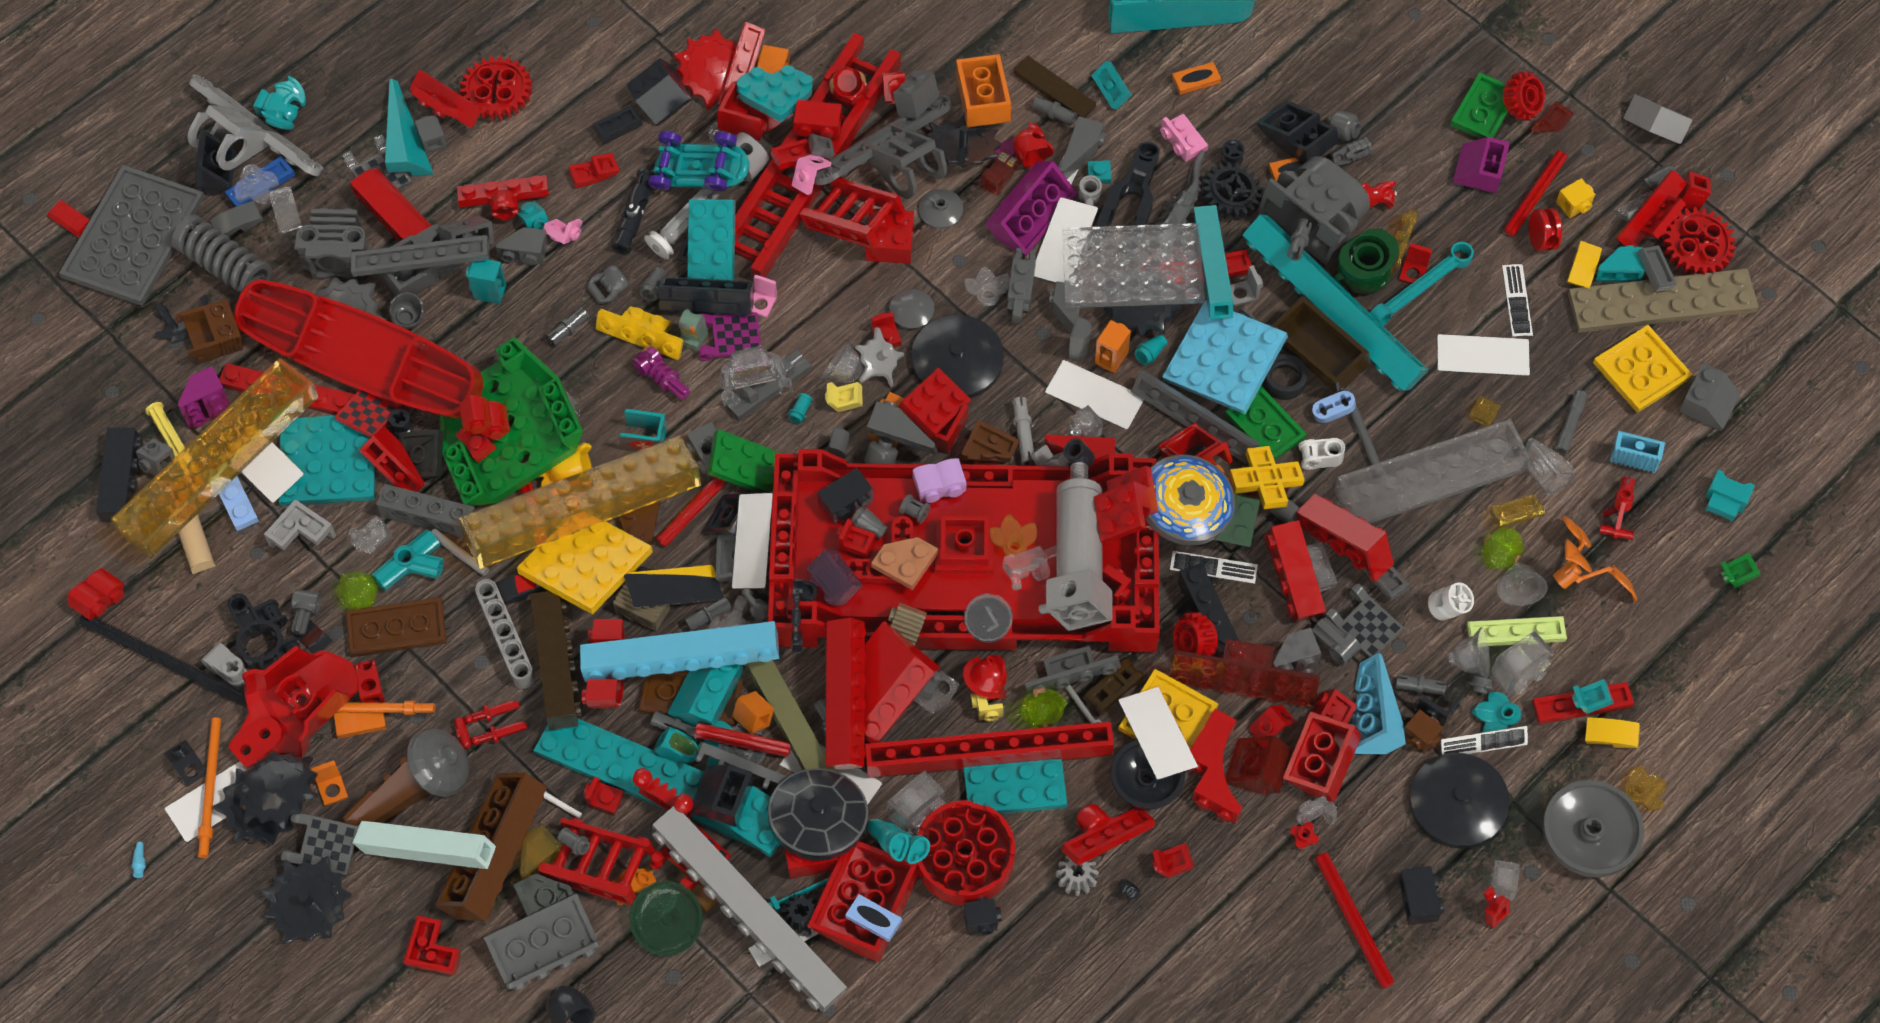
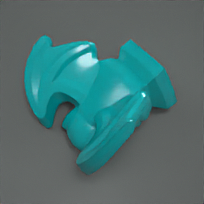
M288 76V81L279 82L274 85L275 92L268 93L266 90L261 89L253 105L257 116L264 117L267 124L285 130L294 128L292 122L297 118L298 114L297 110L299 107L290 104L291 101L296 100L302 107L306 104V96L301 84L293 77Z

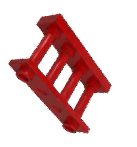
M840 177L830 182L833 190L817 209L813 210L803 207L799 215L807 229L875 249L880 243L875 235L876 228L891 210L903 214L905 209L901 203V198L894 192L889 193ZM840 195L847 197L834 214H826L827 210ZM856 200L864 202L851 220L842 219ZM873 205L881 207L868 225L859 224Z
M561 818L560 823L564 828H569L575 834L589 838L590 848L587 853L582 855L577 868H574L572 871L564 867L571 848L562 844L555 862L551 864L541 862L538 869L540 875L569 885L575 890L634 906L638 897L630 884L643 855L652 856L656 852L651 841L640 836L636 839L586 825L577 818H571V820ZM599 841L612 845L599 875L595 877L587 875V868ZM621 848L634 851L622 880L618 881V883L610 882L608 877Z

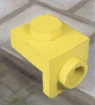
M832 382L827 383L825 400L837 412L863 406L862 385L859 382L837 387Z
M974 693L970 694L972 708H977L979 721L991 722L1003 717L1002 703L988 705L987 699L981 698Z

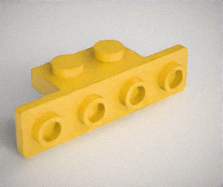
M631 306L622 316L604 309L598 311L596 330L643 348L651 345L659 354L675 360L681 357L683 339L668 334L671 330L672 321L666 320L662 316L645 312L641 308Z

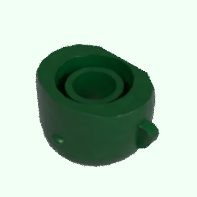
M1380 228L1367 229L1362 234L1353 237L1339 252L1336 262L1337 275L1334 279L1340 285L1343 284L1355 293L1371 294L1380 291L1389 283L1396 269L1400 254L1396 238ZM1361 262H1367L1372 265L1367 266L1362 264Z

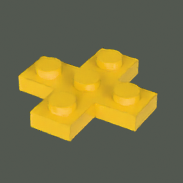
M1270 446L1247 448L1245 455L1250 467L1230 469L1229 477L1235 494L1258 491L1264 509L1287 507L1288 499L1284 488L1303 486L1305 479L1299 462L1275 464Z

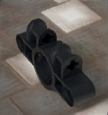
M236 593L229 597L227 606L240 630L236 638V647L248 668L264 671L293 647H300V640L297 637H290L284 640L280 629L287 624L288 619L285 615L281 614L278 608L279 603L276 599L267 600L253 607L247 596L242 593ZM239 606H245L242 610H236ZM260 634L273 635L277 645L272 652H268L263 657H251L246 646L252 638L259 637Z

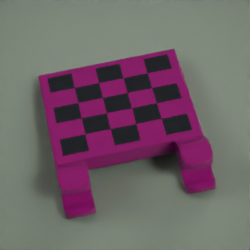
M757 313L748 314L744 317H738L735 314L720 316L700 314L704 315L707 328L710 326L713 328L715 346H700L699 359L701 361L718 357L762 355Z

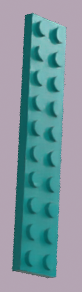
M578 719L579 726L549 731L547 725L534 749V754L591 779L598 777L601 783L622 790L624 793L657 807L660 806L638 792L640 788L633 783L632 777L637 769H648L652 773L653 780L660 778L661 785L668 783L669 790L676 788L677 795L684 793L691 798L696 793L704 775V771L680 761L675 762L665 756H660L652 749ZM693 813L694 815L690 821L751 846L712 819Z

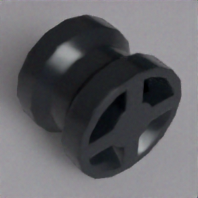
M1229 140L1223 144L1221 162L1224 166L1227 165V162H1230L1232 167H1235L1237 163L1239 165L1242 164L1244 155L1243 144L1237 140Z

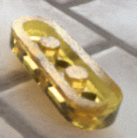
M1410 209L1409 213L1404 212L1400 223V225H1403L1402 231L1398 230L1395 236L1400 250L1396 269L1400 268L1419 211Z

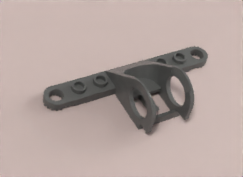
M939 95L918 118L900 117L828 160L831 162V166L817 170L814 184H828L838 177L848 174L853 168L863 165L867 160L870 161L890 187L904 199L913 197L917 190L913 169L906 167L913 161L933 178H944L947 174V165L943 150L936 148L933 139L916 131L953 108L951 97L947 95L940 97ZM930 151L933 153L938 162V171L933 170L927 164L923 155ZM897 152H900V153H903V154H905V155L902 156V157H899V156L894 155V154L897 153ZM892 166L899 168L906 177L908 183L907 190L903 189L895 180Z

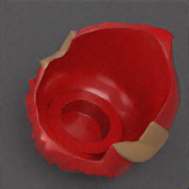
M845 66L838 69L829 82L831 94L837 100L852 105L865 94L867 86L865 76L861 71Z

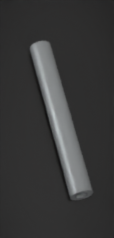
M437 529L431 531L443 547L479 574L485 576L489 572V568Z

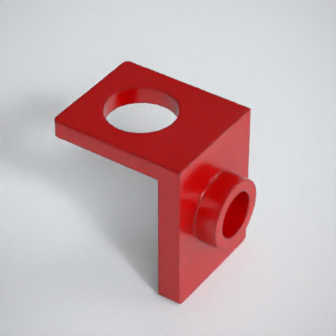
M1410 243L1399 281L1412 284L1423 276L1427 270L1432 249ZM1409 269H1415L1419 272V277L1411 279L1407 276L1406 272Z
M1283 705L1270 706L1249 727V730L1263 746H1267L1284 727L1296 725L1297 721Z

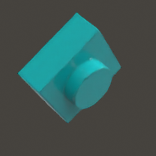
M1110 160L1088 161V175L1096 176L1102 184H1111Z

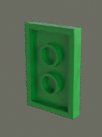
M1479 72L1451 120L1450 126L1479 139L1486 137L1494 138L1508 114L1503 101L1505 83Z
M1260 386L1246 414L1231 408L1225 412V416L1238 430L1260 443L1258 447L1270 446L1274 461L1307 437L1305 431L1262 386Z
M718 429L714 432L707 474L760 494H773L775 453L780 452Z

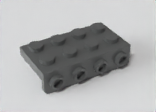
M577 893L483 937L506 988H513L514 991L527 986V981L534 977L540 980L550 975V970L557 966L562 969L573 964V959L580 955H583L585 958L596 953V948L601 945Z

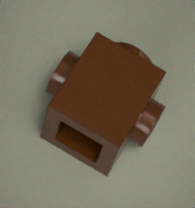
M1419 710L1404 727L1405 739L1408 740L1412 748L1420 750L1425 754L1430 747L1434 750L1439 745L1442 739L1440 735L1443 727L1435 717L1428 716Z

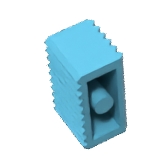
M1618 431L1613 442L1610 462L1628 465L1629 467L1633 466L1634 469L1638 468L1639 470L1643 469V471L1647 470L1648 472L1652 471V473H1655L1662 460L1665 442Z

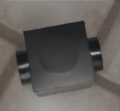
M983 897L973 902L964 903L968 935L978 933L980 936H986L998 930V922L1002 921L1000 906L995 907L994 899Z

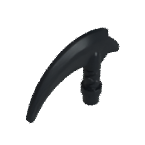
M206 295L202 296L200 306L208 304ZM162 302L157 303L154 308L167 326L165 330L155 332V336L172 340V343L189 338L184 322L176 323L169 314L168 308Z

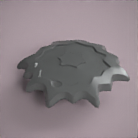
M334 277L328 288L316 291L317 295L347 304L386 320L376 313L378 303L372 298L375 288L374 283L359 285L356 279L343 283Z

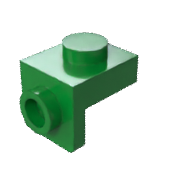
M1750 553L1729 563L1725 560L1720 562L1723 570L1720 571L1726 584L1731 582L1735 588L1761 576Z

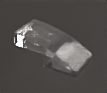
M291 186L269 191L280 233L302 227Z

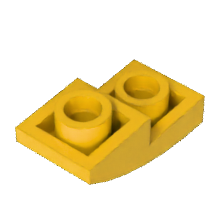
M1580 241L1567 283L1589 289L1602 248Z
M1587 717L1585 741L1587 744H1612L1614 748H1638L1640 724L1624 720Z

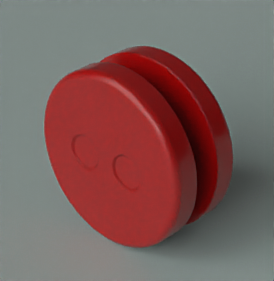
M1554 208L1536 209L1530 215L1529 237L1536 251L1556 250L1561 244L1562 222Z

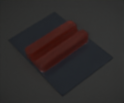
M311 620L308 622L304 635L294 634L312 653L325 649L333 641Z

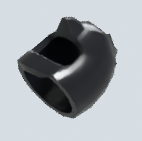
M570 986L556 987L551 991L546 1002V1010L551 1023H567L568 1020H573L575 1023H593L596 1015L590 1000L582 992Z

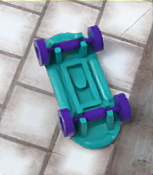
M662 131L659 134L658 140L666 144V148L659 146L660 155L654 166L655 175L649 177L648 185L660 190H669L670 187H694L725 191L726 188L734 187L744 180L749 171V159L747 154L736 146L737 137L730 133L716 132L714 142L717 144H680L682 139L680 135Z

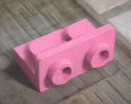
M1184 114L1170 121L1167 117L1162 119L1160 132L1163 138L1169 140L1173 145L1174 152L1181 156L1185 162L1196 157L1201 150H1208V144Z

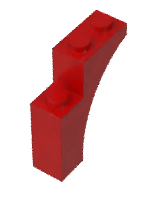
M1215 708L1190 749L1198 767L1190 770L1196 774H1203L1194 790L1192 800L1204 810L1210 809L1217 813L1220 819L1236 824L1240 817L1242 806L1234 798L1227 785L1223 771V751L1235 729L1237 720Z

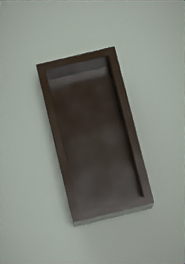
M1304 296L1271 325V327L1287 333L1288 337L1282 347L1290 354L1299 357L1313 374L1336 393L1343 391L1371 365L1369 351Z

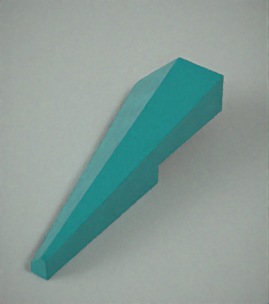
M390 79L385 155L388 173L411 172V176L433 175V170L399 83L394 79Z

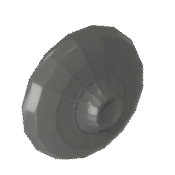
M427 728L419 730L410 739L407 747V763L417 783L424 790L435 796L448 797L456 795L465 786L469 774L468 757L464 747L456 737L445 730Z

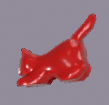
M1396 181L1382 182L1375 187H1371L1368 183H1361L1368 194L1370 209L1377 204H1385L1389 209H1392L1397 192L1392 190L1396 186Z

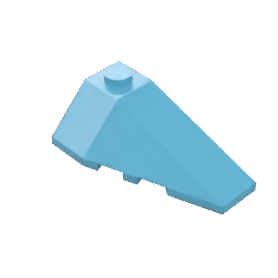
M1377 653L1359 664L1355 690L1358 691L1355 703L1357 707L1353 712L1351 725L1356 726L1361 734V739L1354 754H1388L1406 744L1403 721L1382 655Z

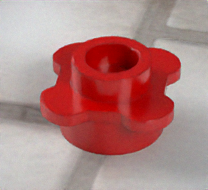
M1305 822L1304 825L1299 827L1293 826L1290 830L1291 835L1294 836L1295 846L1299 849L1309 847L1311 844L1316 845L1319 841V837L1315 835L1313 830L1314 825L1311 822Z

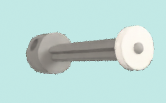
M739 132L736 135V146L741 148L749 159V171L743 181L751 182L770 160L767 152L755 139L746 133ZM702 188L692 199L716 200L724 191ZM689 202L663 229H660L659 234L650 230L649 235L644 236V240L651 250L665 260H669V255L674 254L671 244H675V241L688 229Z

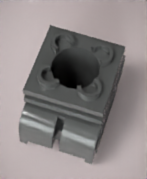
M328 208L311 209V224L300 227L295 239L294 248L300 255L302 271L311 272L313 280H325L336 277L345 280L356 279L358 281L359 276L353 277L351 273V252L370 250L357 210L349 208L342 210Z

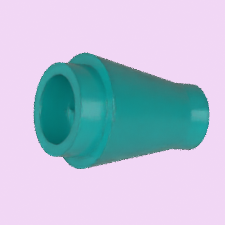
M1158 334L1156 337L1138 345L1134 352L1137 361L1142 365L1152 364L1167 345L1166 338Z

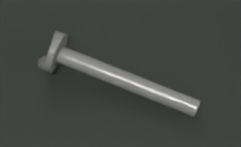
M1071 685L1066 687L1065 689L1089 723H1101L1100 719L1095 720Z

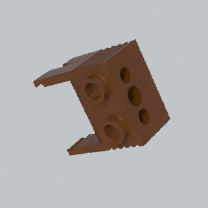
M227 299L175 314L177 323L184 322L193 347L192 350L188 349L190 359L197 358L198 363L219 358L222 355L225 356L226 354L243 350L241 335Z

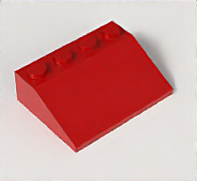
M885 621L881 623L865 644L866 707L864 724L866 731L864 738L870 743H880L883 741L941 668Z
M859 842L852 850L839 856L808 927L852 952L880 963L889 942L847 919L845 915L859 894L900 917L919 876L918 864H909L905 859L898 862L884 850Z

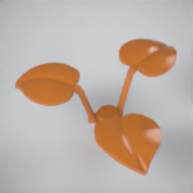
M1562 517L1560 520L1564 521L1568 529L1578 538L1579 546L1577 548L1568 539L1565 541V560L1568 561L1553 574L1558 584L1566 589L1575 581L1579 584L1585 579L1608 572L1631 593L1633 603H1635L1637 596L1630 580L1614 565L1592 572L1590 564L1580 553L1585 545L1588 548L1591 547L1588 536L1570 518ZM1578 565L1588 571L1589 574L1580 576L1582 570Z

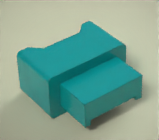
M1717 470L1705 495V498L1709 499L1705 511H1710L1733 522L1737 513H1743L1755 485L1752 483L1741 484L1727 478L1723 471Z

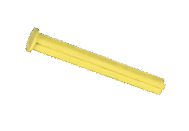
M161 402L152 403L146 408V414L151 416L166 444L173 448L176 462L197 499L206 500L210 496V491L163 410L164 405Z

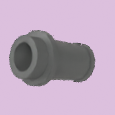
M563 828L558 835L559 842L571 848L575 855H584L590 848V843L585 836L580 837L569 828Z

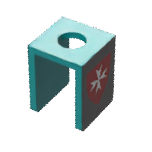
M625 409L624 415L627 426L658 430L657 437L620 433L621 449L662 455L667 433L665 414Z

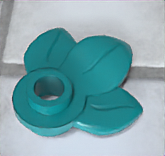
M1489 692V702H1481L1472 709V714L1485 722L1482 733L1507 729L1508 726L1516 725L1521 719V710L1518 705L1509 702L1507 696L1501 692ZM1507 711L1513 712L1511 716L1504 715Z

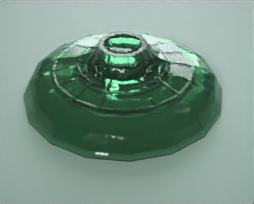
M672 881L655 882L642 889L634 899L629 914L630 928L637 943L648 952L660 956L678 955L690 948L699 937L703 924L702 907L695 894L684 885Z

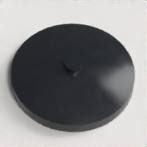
M949 315L930 322L919 332L912 346V368L920 383L939 367L969 398L981 395L990 389L998 380L1003 368L1004 353L998 335L989 325L970 316Z
M1447 753L1429 760L1417 772L1409 793L1410 810L1418 827L1435 842L1451 848H1473L1490 841L1503 827L1509 812V793L1499 772L1485 760L1466 753Z

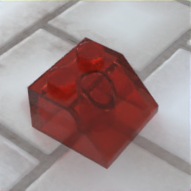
M1275 735L1237 739L1226 776L1227 784L1258 794L1280 793L1284 781L1283 776L1288 767L1293 749Z

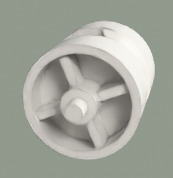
M1459 582L1432 592L1428 599L1431 614L1436 619L1442 621L1467 613L1474 605V596L1471 589L1464 583Z

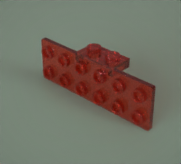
M1226 639L1223 658L1175 650L1170 674L1171 678L1184 685L1187 684L1203 689H1215L1225 691L1226 693H1237L1253 698L1260 697L1276 702H1288L1310 707L1314 706L1320 682L1319 675L1272 667L1275 647Z

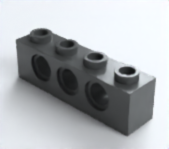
M384 484L376 503L380 516L383 518L430 530L437 529L441 533L468 540L471 539L478 521L473 506Z

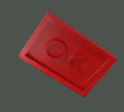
M938 367L898 407L932 439L960 412L964 403L968 405L971 399Z

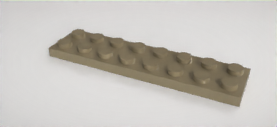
M1748 268L1720 271L1713 274L1706 273L1705 275L1674 277L1677 283L1676 287L1658 292L1654 291L1650 280L1591 286L1589 289L1585 287L1573 288L1568 291L1578 333L1757 312L1759 306Z

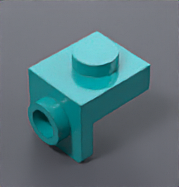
M535 201L523 204L516 214L518 219L527 228L543 230L545 223L549 222L545 210Z
M1604 679L1582 688L1578 685L1573 686L1575 694L1572 695L1574 704L1577 709L1581 708L1586 714L1614 704Z

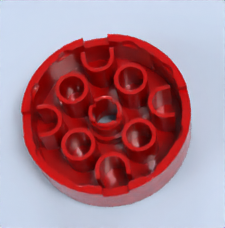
M968 800L954 801L935 809L922 822L917 835H922L929 840L930 851L923 860L917 862L918 873L924 886L933 895L951 904L964 905L966 902H973L983 897L991 899L1008 883L1014 868L1015 840L1009 824L996 810ZM968 850L970 851V854L964 855L961 854L959 851Z

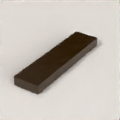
M1027 56L1014 69L1016 76L1052 101L1058 102L1062 107L1076 112L1077 118H1086L1096 107L1095 101L1030 56Z

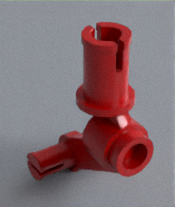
M1623 476L1620 479L1619 490L1615 493L1614 506L1619 510L1616 526L1601 524L1599 534L1613 536V539L1617 540L1619 537L1632 541L1634 531L1620 527L1624 511H1629L1632 508L1635 480L1630 477L1629 483H1627L1628 476Z

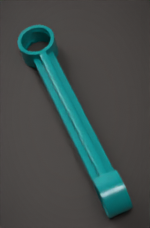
M1466 242L1455 243L1447 258L1387 303L1377 305L1370 314L1383 326L1386 325L1392 315L1453 269L1469 266L1474 254L1472 246ZM1454 252H1465L1469 258L1460 259L1455 256Z

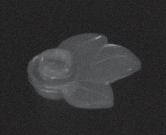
M254 164L246 165L241 172V180L235 185L236 199L241 202L251 197L254 202L265 204L270 198L269 188L279 185L277 176L271 171H262L259 166Z
M986 266L978 272L976 279H965L967 292L976 296L978 302L984 306L995 305L999 301L1000 295L1008 291L1010 284L1008 273L996 277Z

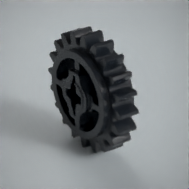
M1227 162L1226 167L1219 163L1217 169L1212 166L1210 171L1206 172L1201 183L1202 191L1200 194L1205 196L1204 203L1210 202V206L1216 205L1218 215L1222 212L1224 213V219L1232 215L1233 220H1236L1238 215L1245 219L1247 214L1252 215L1254 210L1258 209L1263 198L1261 194L1263 187L1258 186L1260 179H1253L1254 172L1247 173V166L1240 169L1239 163L1232 167L1231 163Z

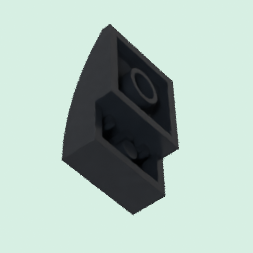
M1288 100L1257 122V126L1272 142L1303 163L1311 157L1323 155L1339 143L1336 127L1320 121L1319 113Z

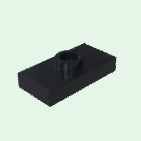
M630 105L593 123V129L603 144L642 126L643 123L633 106Z

